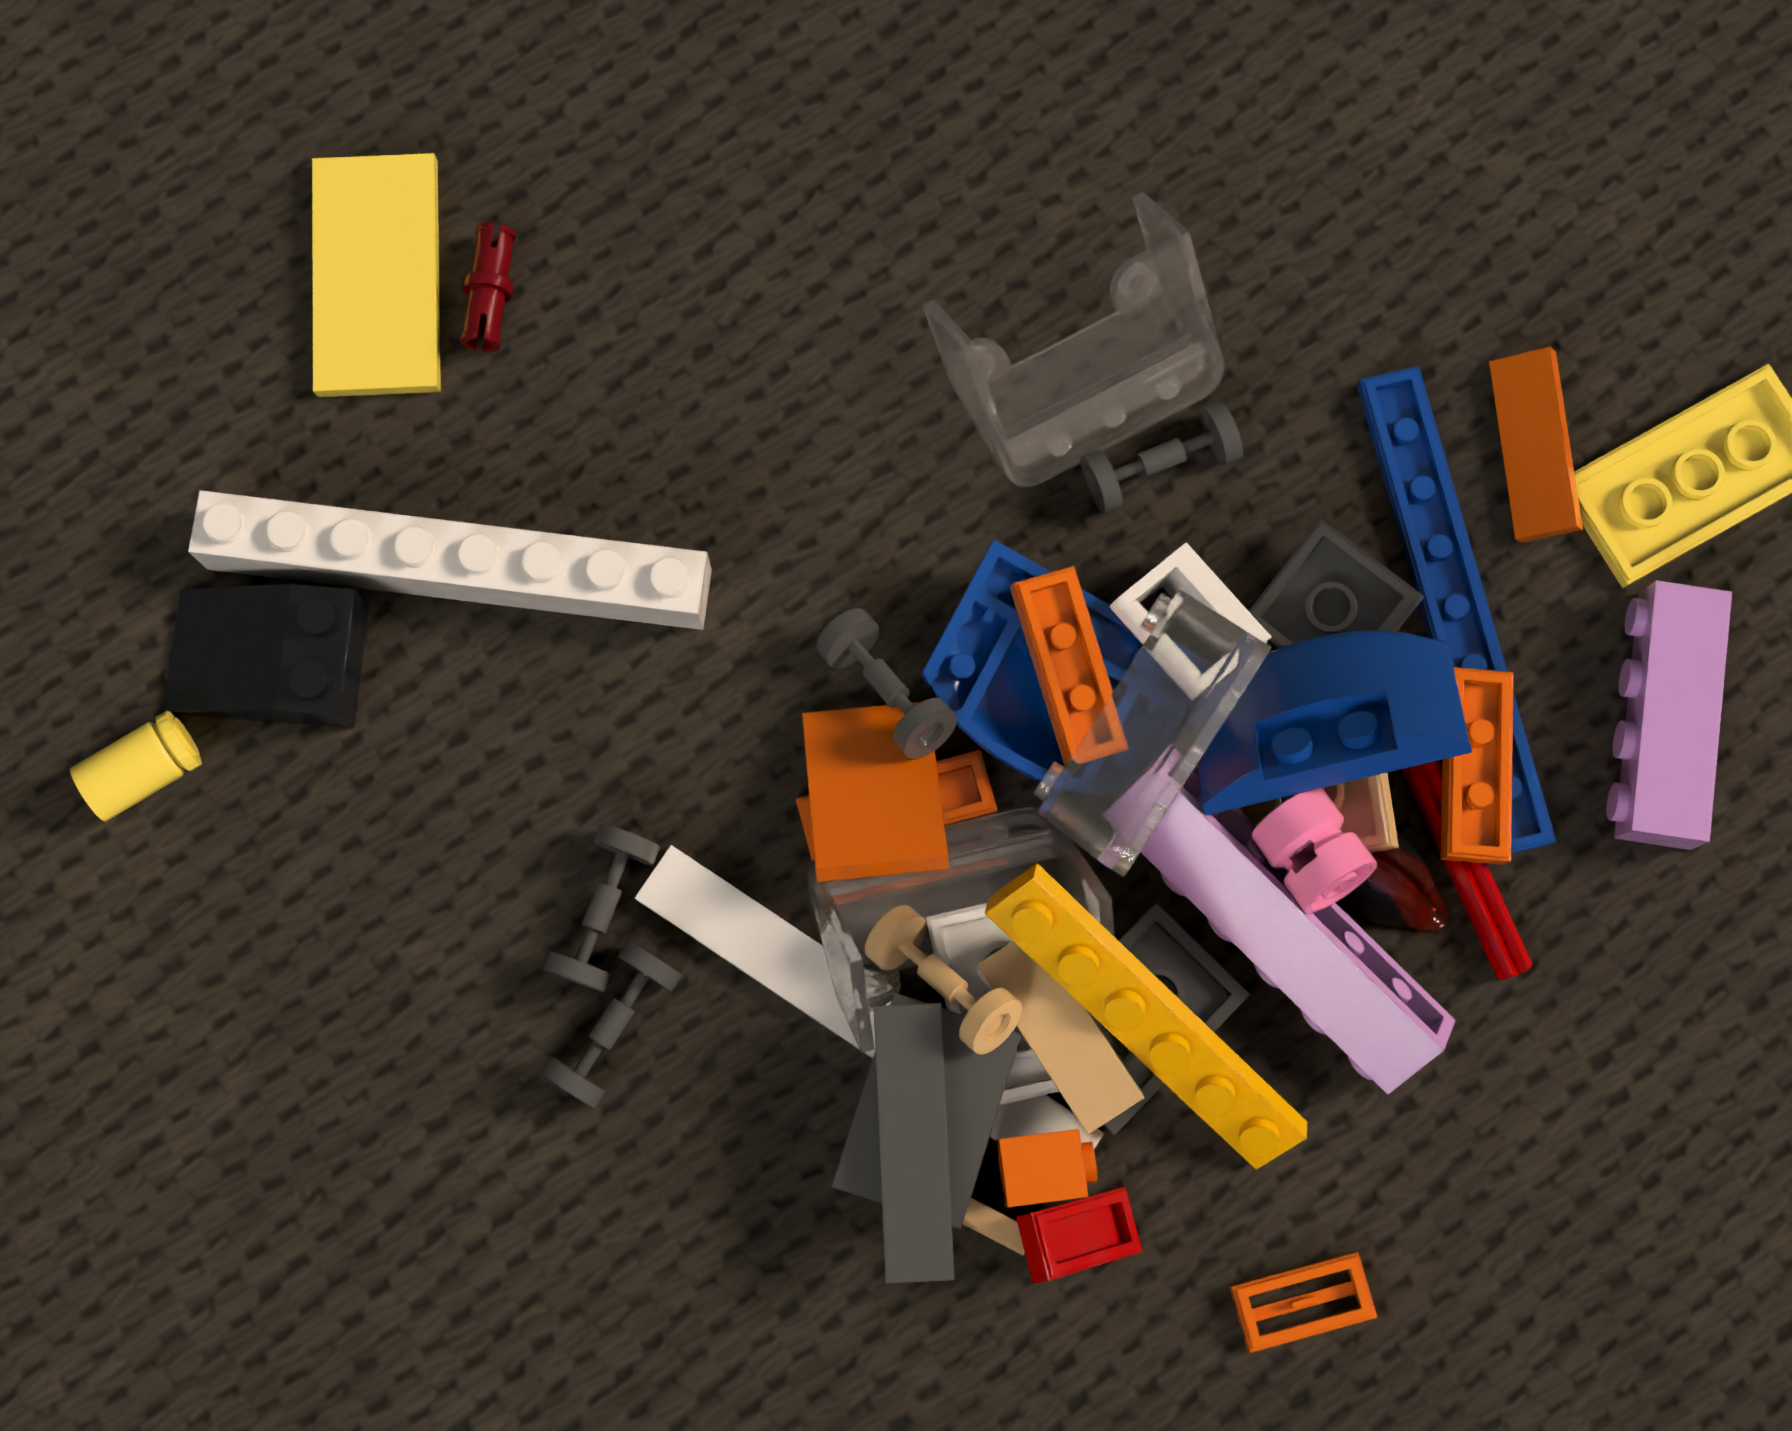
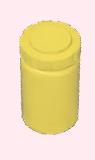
M163 712L155 717L156 723L147 722L70 768L72 779L81 796L95 815L102 821L110 820L183 776L185 769L192 771L202 765L200 753L194 740L180 720L174 717L171 712Z

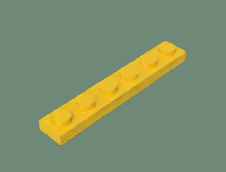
M1038 863L988 898L984 914L1256 1170L1307 1139V1121Z

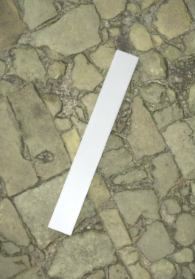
M671 845L635 899L873 1058L875 1053L874 1006L890 1005L894 993ZM1042 1095L999 1105L990 1138L998 1140L1079 1129L1081 1143L1092 1142L1095 1149L1104 1133L1096 1129L1087 1134L1072 1111L1048 1095Z

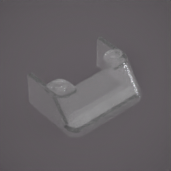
M1144 192L1134 196L1132 199L1147 250L1123 262L1114 273L1110 285V294L1115 312L1011 365L1007 353L994 340L989 338H975L971 340L934 299L922 305L951 385L996 464L1015 485L1032 487L1049 480L1079 464L1082 455L1097 449L1104 451L1204 399L1217 388L1223 377L1224 360L1190 232Z
M1179 589L1173 599L1162 593L1157 598L1140 626L1151 634L1066 767L1054 761L1034 792L1035 796L1044 801L1037 813L1096 860L1122 877L1126 875L1272 648L1271 644L1183 589Z
M1025 807L946 825L945 834L949 870L817 882L815 860L809 865L807 877L810 897L835 995L861 1053L875 1049L870 1012L874 1011V1006H885L889 1003L894 993L899 994L901 986L898 970L917 966L911 959H908L895 969L882 970L865 954V943L870 931L887 912L895 907L908 905L926 920L928 916L987 903L989 897L1038 863L1114 936L1112 898L1053 813L1041 808ZM928 926L925 937L918 948L926 956L934 954Z

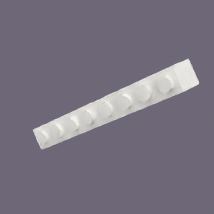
M199 490L188 550L207 570L700 630L704 628L712 571L708 554L705 551Z

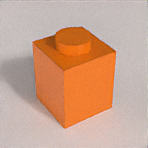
M1079 1129L995 1140L1004 1207L1088 1197L1087 1183L1097 1182V1165L1092 1142L1081 1143Z

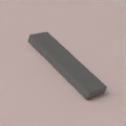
M941 1003L874 1006L886 1283L955 1280Z

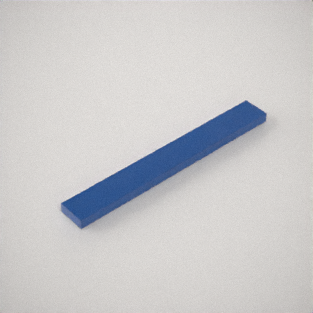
M1416 366L1359 379L1357 388L1414 589L1424 596L1419 606L1428 638L1447 641L1453 667L1507 672L1420 367ZM1514 693L1511 854L1552 845L1557 842Z

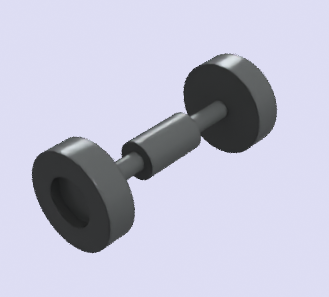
M1217 401L1200 409V422L1204 434L1182 443L1179 438H1175L1136 454L1137 461L1113 470L1108 458L1101 449L1082 455L1080 457L1082 473L1099 511L1102 514H1106L1123 506L1118 481L1141 472L1147 477L1187 460L1186 454L1205 446H1211L1218 463L1222 466L1242 459L1243 445L1241 437L1226 405L1221 401Z
M856 608L838 615L821 632L816 645L818 653L830 667L835 669L845 668L859 661L865 668L863 671L864 678L891 708L898 706L905 714L894 730L893 741L906 757L917 759L935 751L954 731L957 724L956 714L941 698L927 699L916 706L907 698L909 696V689L883 659L874 660L868 653L878 639L879 626L865 610Z
M600 824L593 843L603 849L616 853L605 884L598 882L581 924L587 927L576 958L573 959L550 951L543 970L604 993L611 974L587 964L599 932L606 934L622 894V891L617 889L628 858L643 864L654 865L660 846L631 832L610 825Z
M629 940L617 957L639 972L619 1001L615 998L612 999L588 1035L593 1041L575 1069L573 1070L551 1056L540 1072L547 1079L593 1108L597 1107L606 1091L585 1076L603 1048L611 1050L635 1013L630 1007L648 980L652 979L672 992L683 976Z

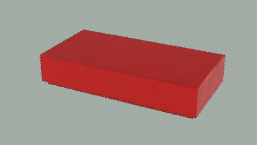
M1126 1187L1108 1190L1016 1216L1033 1284L1050 1281L1142 1252Z

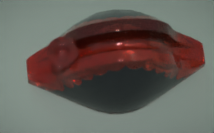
M1398 834L1399 848L1371 852V855L1377 862L1374 872L1356 889L1336 902L1341 909L1358 921L1388 928L1440 933L1451 918L1438 892L1430 869L1421 854L1410 842Z

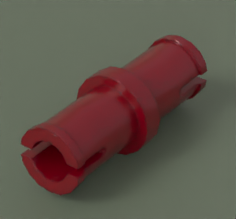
M492 222L479 224L476 228L477 238L472 271L466 274L463 282V292L468 298L463 332L460 335L461 345L476 351L479 328H485L482 352L486 353L498 351L500 348L505 302L510 301L512 298L514 287L512 281L508 278L516 233L512 228L500 224L498 244L494 248L491 246L494 223Z

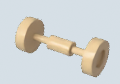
M901 905L887 912L875 924L865 943L866 956L882 970L895 969L908 959H911L919 966L917 974L951 1004L959 1002L969 1010L960 1026L959 1037L961 1041L978 1055L987 1054L1000 1046L1017 1026L1022 1015V1003L1005 988L993 989L979 1000L975 999L967 992L968 983L935 954L926 956L918 949L927 930V922L921 915L908 905Z

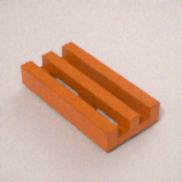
M1356 1251L1229 1286L1249 1353L1378 1318L1359 1252ZM1348 1269L1351 1281L1258 1307H1251L1249 1296ZM1356 1295L1359 1307L1259 1334L1257 1321Z

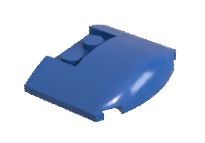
M993 540L921 672L922 678L927 687L932 686L937 698L943 699L956 714V725L976 744L1014 770L1052 787L1092 797L1122 795L1130 785L1173 745L1194 704L1193 700L1109 608L1110 605L1081 589L1131 751L1066 770L1010 590V586L1013 583L1051 573V571ZM1175 642L1204 675L1211 671L1214 663Z
M1350 631L1318 636L1285 645L1241 666L1221 680L1203 698L1193 704L1201 802L1205 816L1472 753L1447 641L1432 640L1427 637L1404 632Z

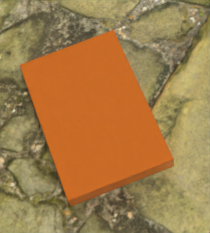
M912 702V704H913L914 706H916L917 704L921 703V702ZM888 705L802 713L817 882L949 870L935 751L921 758L910 759L894 743V730L905 715L898 706L891 708Z

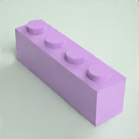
M1656 580L1638 594V598H1632L1629 602L1625 616L1626 635L1634 636L1632 659L1624 661L1619 677L1620 696L1628 697L1626 721L1621 720L1617 724L1613 738V756L1622 759L1620 783L1612 784L1606 807L1608 820L1616 821L1615 839L1687 850L1710 842L1732 600L1731 591Z

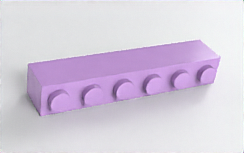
M1174 744L1122 793L1104 817L1114 826V830L1120 840L1131 849L1139 850L1160 871L1164 882L1172 891L1178 895L1186 896L1207 917L1209 925L1220 938L1233 942L1254 963L1257 973L1267 984L1281 989L1301 1009L1304 1019L1314 1030L1326 1034L1348 1055L1351 1065L1361 1076L1368 1080H1373L1387 1094H1390L1444 1051L1456 1020L1336 903L1318 912L1305 913L1284 884L1287 874L1286 868H1274L1270 865L1252 839V832L1256 825L1239 808L1205 816L1201 802L1199 769Z

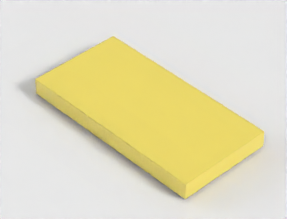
M435 154L312 158L313 392L317 397L441 392L438 161Z
M1770 364L1763 366L1574 472L1582 525L1622 588L1627 587L1792 494V398Z

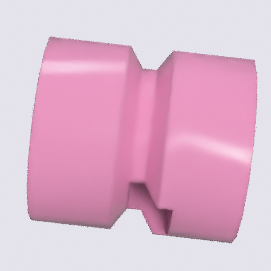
M1323 788L1299 793L1270 812L1252 832L1253 841L1270 865L1274 868H1286L1287 874L1284 884L1303 911L1308 914L1318 912L1348 895L1361 885L1377 867L1376 860L1357 834L1341 831L1344 816Z

